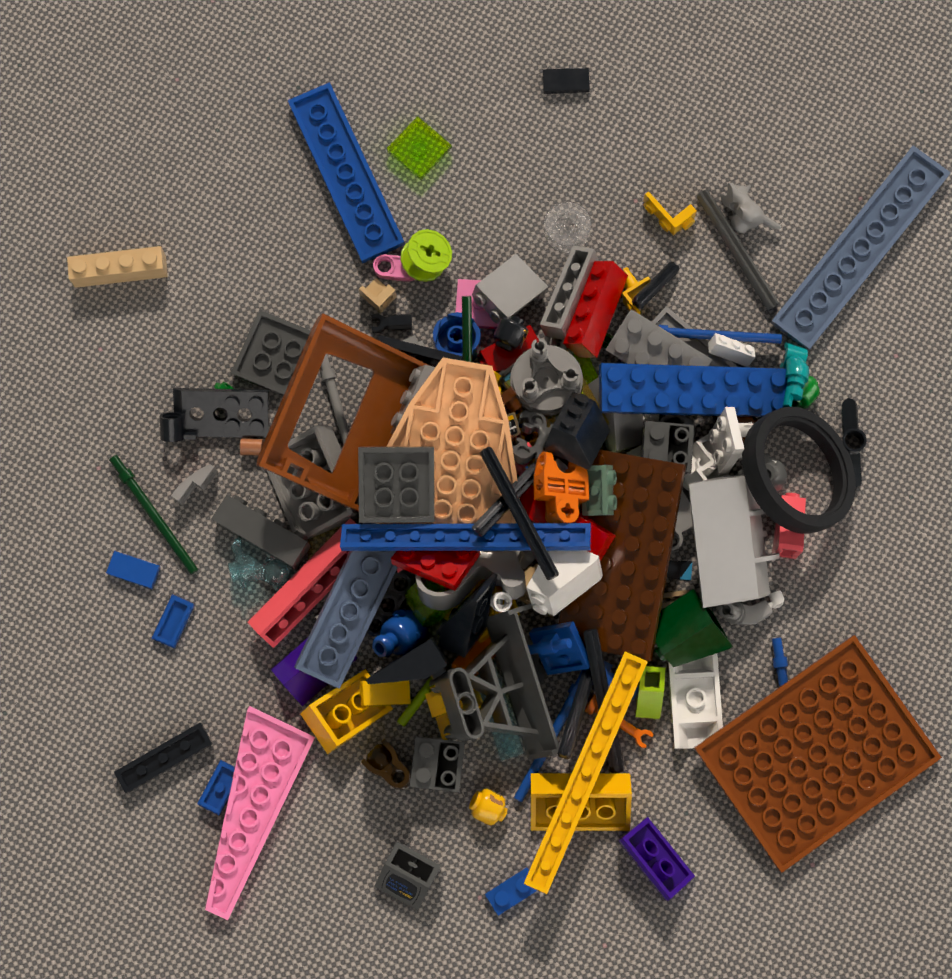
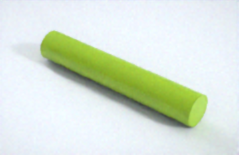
M431 676L397 720L403 727L406 726L426 699L425 694L431 692L430 687L432 686H429L432 679Z

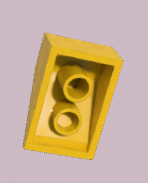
M366 669L344 682L340 689H333L300 713L327 754L393 710L391 705L361 706L360 682L366 681L370 677Z

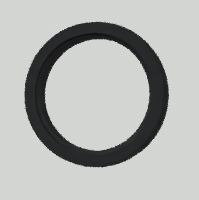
M799 407L777 409L767 413L752 425L743 443L742 466L749 490L766 515L783 528L802 534H810L828 529L842 520L853 504L856 480L849 452L836 431L818 415ZM789 426L804 432L819 446L825 455L833 477V496L829 507L823 514L810 515L796 510L774 488L767 473L764 457L765 443L774 427Z

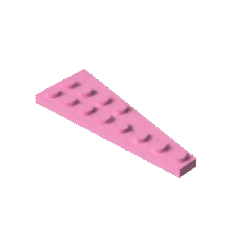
M251 706L248 707L205 906V910L226 920L229 919L315 739L314 736Z

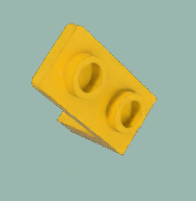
M649 191L644 194L643 205L649 214H654L659 219L660 226L666 232L670 231L674 236L682 228L687 230L694 224L697 210L691 204L672 218Z

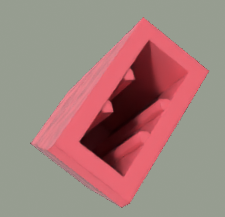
M797 493L781 495L790 506L805 513L806 498H800V495ZM775 523L772 553H780V557L796 559L803 552L804 534L787 530Z

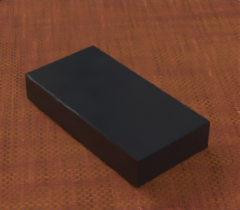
M589 67L543 69L544 94L590 92Z

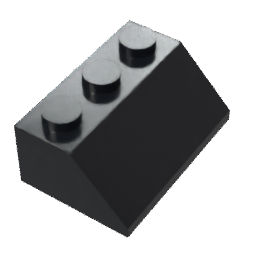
M572 392L554 422L543 450L590 470L610 432L596 401L589 399L584 394Z

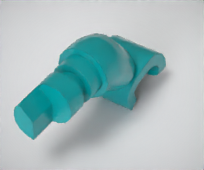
M787 342L784 344V350H786L784 362L780 365V368L786 369L785 378L787 380L783 408L792 407V401L802 400V388H804L809 378V366L806 364L807 349Z

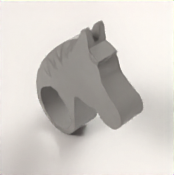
M480 551L481 555L456 591L451 589L445 592L431 591L424 586L428 579L416 575L419 598L424 605L431 609L448 610L459 605L479 581L486 580L495 573L498 575L496 586H500L502 592L508 593L512 600L518 599L526 591L525 573L520 566L524 552Z

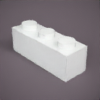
M715 333L708 342L709 353L746 367L755 359L754 347L724 335Z

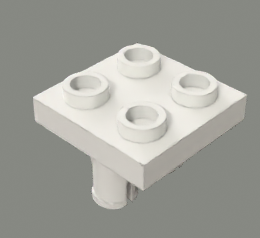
M725 407L720 417L717 418L715 425L709 431V442L713 445L714 463L718 466L719 474H729L736 461L742 459V452L744 451L742 437H746L753 425L752 422L738 423L735 407Z

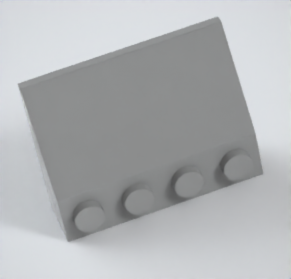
M316 425L288 443L290 450L329 473L333 472L341 452V447L332 426ZM289 466L287 472L296 476L298 470ZM267 471L293 533L297 530L307 536V540L342 526L350 518L354 520L359 517L358 511ZM357 497L355 503L359 505V498Z

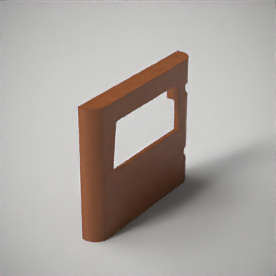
M322 313L315 321L259 453L257 466L359 512V505L355 503L357 497L359 498L358 447L387 446L393 435L391 434L393 428L391 421L397 412L399 413L402 406L400 399L406 390L408 391L411 384L409 377L415 368L417 369V367L428 364ZM326 354L365 367L373 372L332 473L327 472L288 448L290 438ZM289 466L298 470L296 476L287 472Z

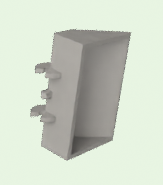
M744 474L722 476L689 483L688 489L702 608L754 600L770 595L766 561L780 559V553L768 555L765 553L764 537L767 536V530H763L761 515L766 513L752 496Z

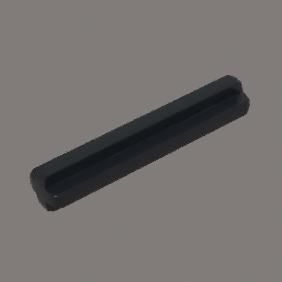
M669 262L634 297L632 304L637 309H642L677 274L679 266L674 262Z

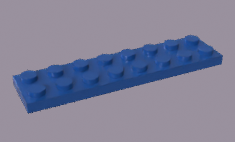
M330 82L289 99L288 104L362 264L404 246L405 242Z
M599 364L601 413L720 416L725 407H735L736 416L763 417L767 413L783 408L787 387L786 369Z

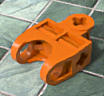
M542 452L535 466L534 500L545 501V518L547 523H572L577 520L579 516L578 505L589 500V477L587 469L568 462V469H565V473L558 468L556 461H554L553 454L551 452Z

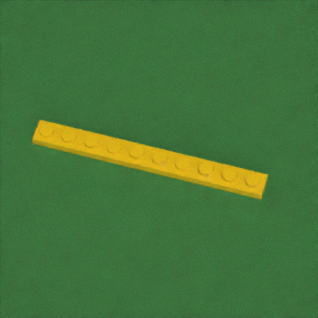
M624 652L524 881L525 885L542 893H548L648 661Z

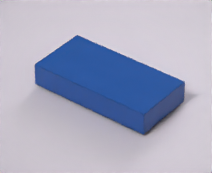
M114 551L106 574L153 589L161 567Z
M172 594L152 639L175 649L195 604Z

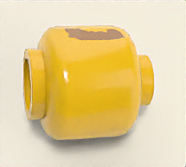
M487 788L482 791H476L469 804L473 818L489 826L494 825L498 821L502 822L508 811V808L505 807V798Z

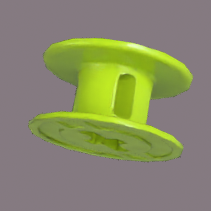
M429 229L419 230L404 245L400 260L403 269L415 280L423 282L434 281L449 266L452 260V249L447 239L437 231Z

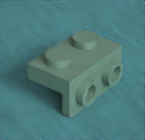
M613 465L591 466L590 470H587L589 477V500L582 503V516L614 515V510L617 508L616 495H613V485L616 484L617 480L616 471L613 470Z

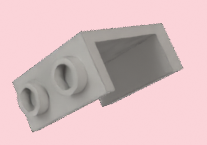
M515 254L477 283L472 297L479 307H483L489 313L492 321L498 324L501 318L510 319L511 315H515L531 301L535 300L536 303L544 297L548 286Z

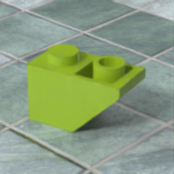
M645 667L637 685L638 694L636 696L635 717L660 719L666 668Z

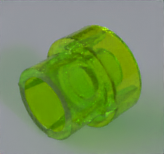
M427 580L424 584L427 589L434 592L447 591L442 585ZM416 583L405 595L406 602L414 611L413 615L423 627H430L436 624L452 610V608L448 610H434L424 605L419 598Z

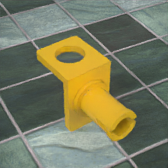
M625 267L623 271L628 275L624 286L626 290L622 292L623 304L629 311L632 309L640 314V310L632 304V300L651 279L646 277L638 282L629 268Z

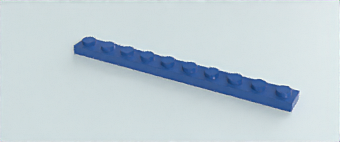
M517 523L495 524L483 537H477L472 531L474 524H342L340 540L342 551H531ZM533 523L547 551H591V523Z

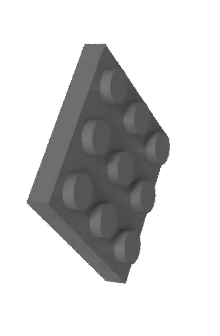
M259 310L231 371V375L284 396L311 330Z
M434 446L358 447L359 523L435 521Z

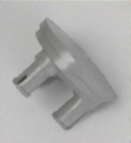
M538 338L539 342L535 339L532 342V348L520 355L514 363L510 375V386L517 393L516 397L523 404L522 408L530 412L541 413L544 416H554L560 414L572 392L581 394L583 386L582 370L578 361L568 351L557 346L547 345L544 339Z

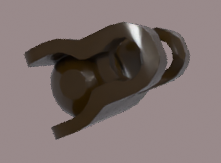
M383 739L381 741L382 744L376 745L367 754L366 760L363 759L361 763L370 772L383 778L396 790H405L410 786L411 773L401 763L396 750ZM398 771L404 772V780L400 783H395L393 778L395 773Z

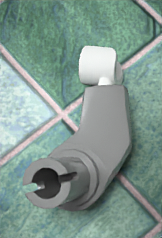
M776 591L769 595L770 603L762 600L751 606L740 602L724 604L725 607L719 606V614L731 624L756 625L773 614L772 608H780L784 603V597L781 591Z

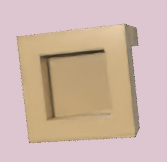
M377 278L366 288L363 286L359 288L360 296L380 314L397 297L394 288L389 284L385 286Z

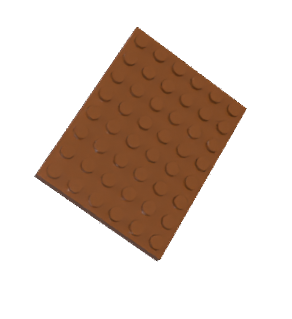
M852 635L694 747L696 753L780 873L787 870L942 758L855 635Z

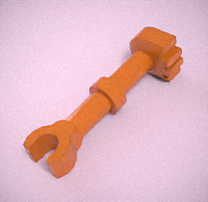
M595 693L585 707V712L589 715L594 712L598 714L599 712ZM624 719L619 727L631 735L640 748H646L647 746L641 742L643 734L653 737V733L650 730H640Z

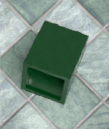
M694 589L660 611L655 640L658 648L655 651L663 662L667 660L673 668L733 647L709 607L702 608L701 597Z

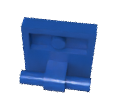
M574 621L537 627L529 632L533 644L528 645L530 655L538 653L547 675L589 669L587 650Z

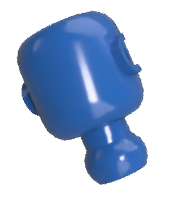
M400 609L394 611L393 617L382 625L380 635L373 640L372 648L374 652L380 657L408 653L426 640L428 635L426 621L418 612L413 610Z

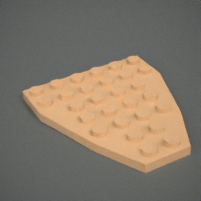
M443 357L410 401L386 446H434L435 521L376 524H475L502 496L480 455V452L487 447H492L511 484L518 481L509 421L491 365ZM510 509L496 524L516 523Z

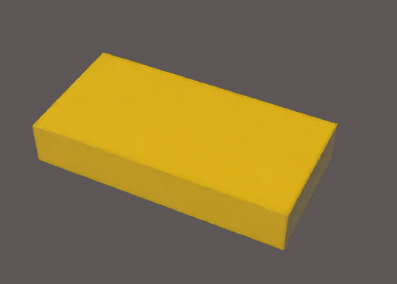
M409 680L368 684L367 681L360 682L361 706L411 704Z

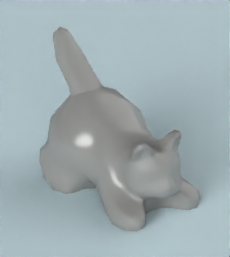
M728 183V193L721 194V200L725 207L734 212L730 222L734 231L745 233L760 224H765L771 229L780 230L782 228L780 224L764 215L760 206L748 196V190L751 188L750 184L748 186L734 185V183Z

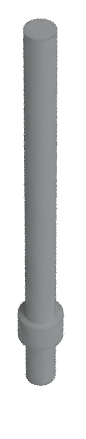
M326 354L321 364L322 371L320 374L322 381L326 383L344 445L349 428L335 383L334 368H331Z

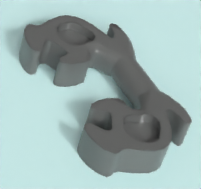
M524 410L518 419V424L523 423L521 431L529 435L537 432L538 438L532 447H528L527 441L524 439L516 438L514 446L512 445L514 460L516 463L523 465L535 458L534 464L536 465L553 424L547 428L546 418L543 414Z

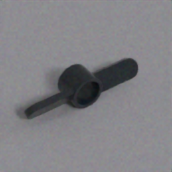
M847 398L842 403L844 434L841 440L851 457L856 487H859L862 484L860 452L865 447L867 438L865 433L859 429L857 403L855 400ZM847 435L856 436L860 440V448L852 449L848 447L845 437Z

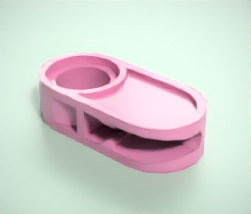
M384 254L374 260V272L379 278L405 282L415 280L403 269L400 260L401 256ZM383 261H387L391 264V269L388 272H381L378 269V265Z

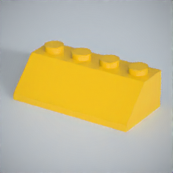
M531 773V831H547L572 773ZM599 773L575 831H630L632 800L630 773Z

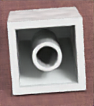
M548 551L559 575L552 580H547L538 565L526 587L533 609L543 615L548 613L555 616L600 581L603 573L598 555L588 551Z

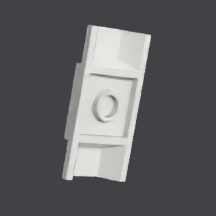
M717 654L674 668L668 662L674 749H694L696 745L723 727Z

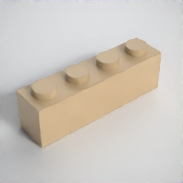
M161 246L67 257L69 280L75 288L168 277L166 254Z

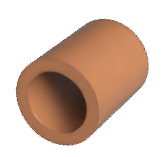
M241 438L240 455L259 456L264 444L263 439Z

